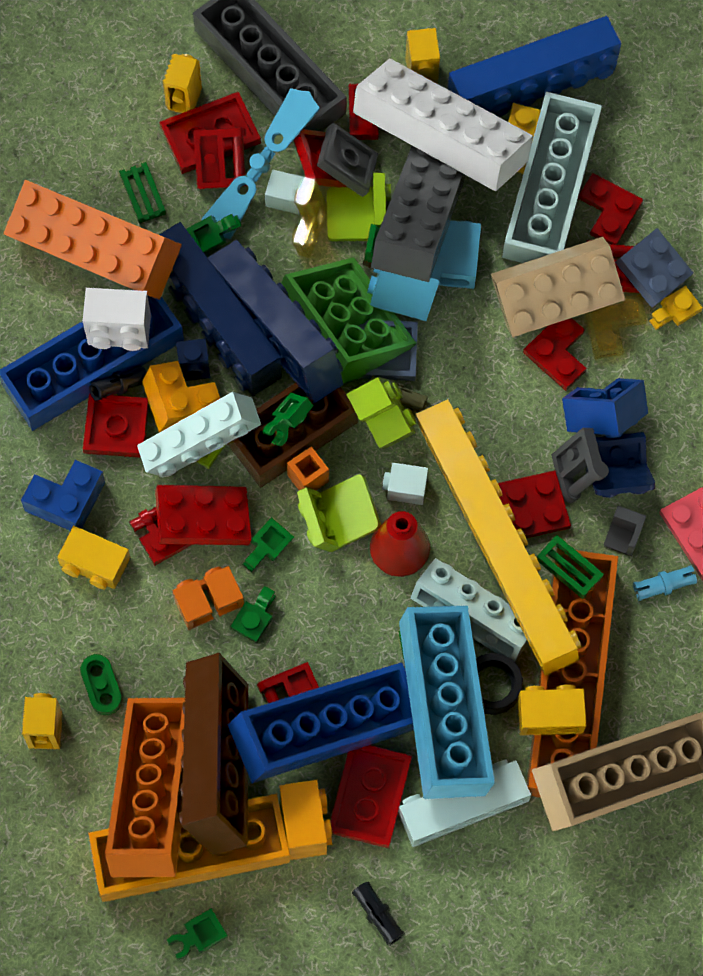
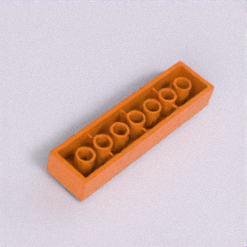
M557 548L556 552L570 562L589 580L592 579L589 573ZM576 550L604 573L603 578L595 584V587L587 593L584 599H581L552 574L551 587L554 591V596L551 598L555 606L561 604L568 619L565 625L569 632L575 631L581 647L578 648V661L546 676L541 669L539 686H543L544 690H557V687L560 685H574L576 689H584L586 728L583 734L532 736L527 786L533 797L541 798L532 769L597 748L618 556ZM554 560L553 563H555L559 568H561L565 573H567L571 578H573L578 584L584 587V585L580 581H578L573 575H571L567 570H565L561 565H559Z

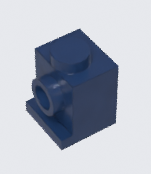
M206 338L176 342L178 362L185 381L210 378Z

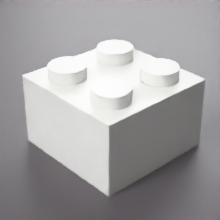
M86 288L83 326L88 345L98 349H108L110 346L123 347L129 351L148 348L151 313L147 291Z

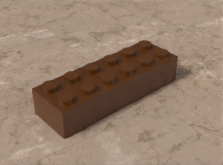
M215 653L186 662V675L183 677L185 702L182 705L184 714V729H182L184 752L181 757L183 783L180 785L182 811L179 814L182 827L212 855L247 846L248 773L228 724L240 712L248 710L249 684L220 653Z

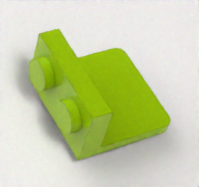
M373 173V187H370L369 192L364 197L348 187H331L327 190V237L330 241H368L371 224L377 225L379 228L381 227L387 211L386 201H391V184H385V173Z
M357 474L323 492L308 487L297 491L299 498L298 508L301 515L305 518L308 527L307 537L315 548L334 552L377 531L381 526L367 480L363 475Z

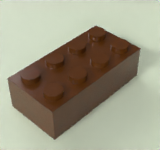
M294 383L256 409L261 422L260 426L249 431L244 436L227 443L260 488L287 471V462L311 446L317 451L358 423V416L341 387L316 403L310 400L314 406L307 413L303 422L295 428L289 427L288 439L282 446L272 443V440L277 435V430L272 436L263 433V429L274 420L272 413L290 393L307 397L310 400L297 383Z

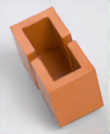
M220 566L214 567L204 574V579L199 581L198 579L184 580L176 586V589L172 590L174 600L188 630L214 619L212 616L213 611L203 592L206 589L219 617L244 605V597L229 566L224 568Z

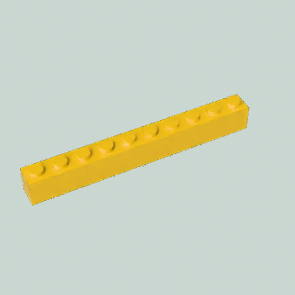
M447 399L416 413L418 426L544 675L546 676L578 661V648L581 647L578 636L574 630L568 631L565 625L568 619L561 604L555 606L551 598L554 596V591L548 579H541L538 573L541 567L535 554H528L525 548L528 542L522 529H515L512 523L515 517L509 504H502L499 497L503 495L496 479L490 481L487 475L490 469L484 456L478 457L474 450L477 448L474 436L471 431L465 432L462 427L465 421L458 407L453 409Z

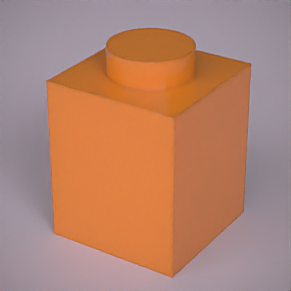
M311 446L287 462V476L299 491L306 487L318 490L329 482V468Z

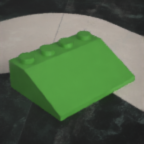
M354 257L285 274L281 282L289 294V299L292 302L296 300L302 306L305 317L308 320H315L322 332L321 335L325 339L331 338L338 349L336 358L343 367L341 372L343 383L359 379L416 345L415 340L394 312L370 305L372 294L367 293L370 279ZM367 320H369L367 324L364 325V330L359 327V325L364 324ZM383 321H393L396 327H391Z

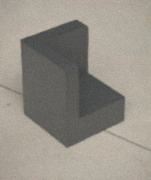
M617 506L604 542V547L632 557L646 515Z

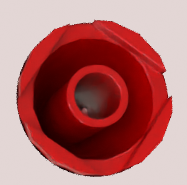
M398 511L387 518L379 529L373 533L370 541V553L373 562L382 571L391 576L405 577L415 574L425 565L430 554V541L427 533L412 514L406 511Z

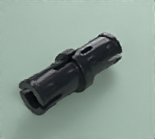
M137 366L125 372H114L108 378L91 382V385H89L90 394L96 401L114 394H125L128 389L143 385L142 381L147 371L143 366Z
M369 881L364 882L352 892L353 896L356 897L367 913L366 919L370 924L374 923L388 946L394 944L405 935L389 913L390 907L387 903H382Z

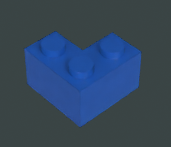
M617 378L604 389L577 387L562 398L567 432H578L582 428H593L594 434L605 435L607 438H617L648 414L644 380Z
M75 460L62 486L34 474L21 499L24 511L71 531L73 525L82 529L105 484L103 471Z

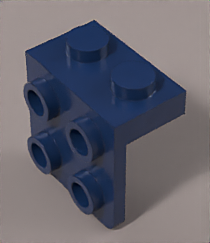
M644 432L623 434L617 438L595 437L599 446L601 461L609 469V473L604 479L591 484L596 495L611 498L622 493L644 494L649 490L655 489V480L647 466L646 436Z

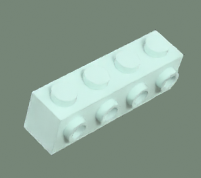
M231 392L138 444L137 447L145 472L159 475V477H168L185 466L198 461L205 455L222 448L234 439L244 436L249 431L260 426L261 422L252 397Z
M435 558L416 582L410 599L423 607L468 606L473 639L495 653L503 654L516 662L528 645V641L509 604L501 597L495 596L482 588L474 580H470L455 571L452 566Z
M502 760L492 765L495 784L486 796L423 799L420 794H416L402 801L403 805L399 806L398 813L412 847L529 802L531 793L517 760L510 763L507 760Z

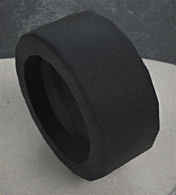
M488 653L480 655L476 658L478 673L487 667H499L509 675L511 680V690L502 700L493 702L482 698L484 714L498 715L505 713L515 706L519 693L522 690L523 677L520 668L512 659L503 654Z

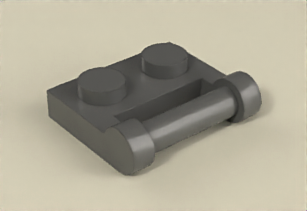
M582 428L551 454L563 499L568 503H574L581 497V493L595 481H601L609 473L607 465L601 461L599 446L593 428ZM587 466L588 472L574 483L573 477Z

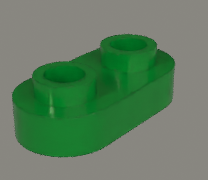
M92 654L83 660L80 672L93 709L100 715H112L121 707L122 696L109 660L103 655ZM99 667L103 671L100 676L95 677L91 674L92 669ZM105 695L112 697V702L108 705L101 703V698Z

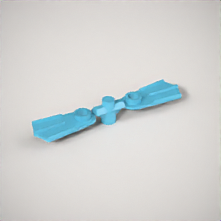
M293 88L289 90L265 134V144L267 147L263 149L261 154L255 153L250 157L249 163L251 168L246 176H239L234 179L201 220L209 216H215L218 222L222 218L233 214V216L238 215L241 222L255 196V182H257L262 173L269 171L270 161L276 154L275 152L284 151L320 110V107L309 91H300ZM277 135L283 136L280 144L274 143V138ZM243 185H248V192L243 195L240 194V188ZM235 230L223 234L224 238L230 240Z

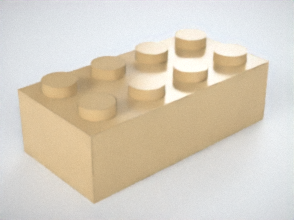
M603 237L491 274L503 317L512 337L625 300L610 245Z

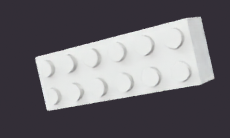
M388 59L356 86L354 114L494 191H497L528 162L533 135L392 59Z

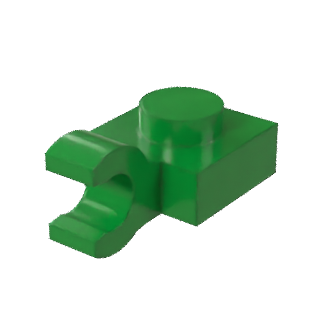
M230 214L218 222L215 216H209L186 228V230L205 254L226 243L223 234L240 228L242 224L238 215L233 216V214Z
M290 393L272 413L274 420L264 427L263 433L272 436L277 430V435L272 440V443L282 446L288 439L289 427L295 428L303 422L307 413L314 405L307 397Z
M271 517L251 539V543L256 548L242 565L252 572L265 556L274 561L292 541L294 536Z
M264 586L254 605L247 601L244 603L230 628L257 644L273 619L272 615L266 612L276 597L274 595L275 591Z

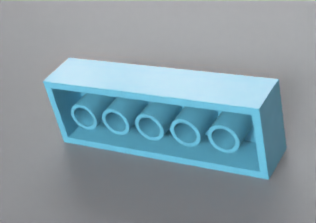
M468 606L407 607L399 621L423 799L486 796L495 784Z

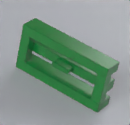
M147 162L141 163V166L138 168L132 166L126 172L125 169L119 171L138 223L166 215V210ZM140 173L145 175L158 208L157 211L152 209L139 176ZM131 176L135 180L148 214L142 215L128 179Z
M558 535L536 557L543 567L581 599L587 596V593L595 587V584L604 575V573ZM555 546L589 573L592 579L589 580L553 548ZM549 555L553 560H555L559 565H561L565 570H567L571 575H573L578 581H580L584 585V587L578 584L573 578H571L567 573H565L561 568H559L546 556Z

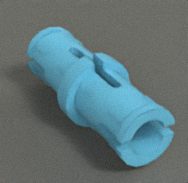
M689 565L669 573L662 571L656 577L633 582V589L635 592L638 591V594H636L638 601H642V599L662 593L669 595L672 593V590L697 584L696 574L692 575L691 572H694V568Z

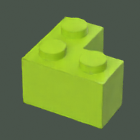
M377 377L346 394L359 420L367 423L379 449H386L416 433L413 427L417 424L409 408L404 409L400 401L403 395L396 382L391 383L388 379Z

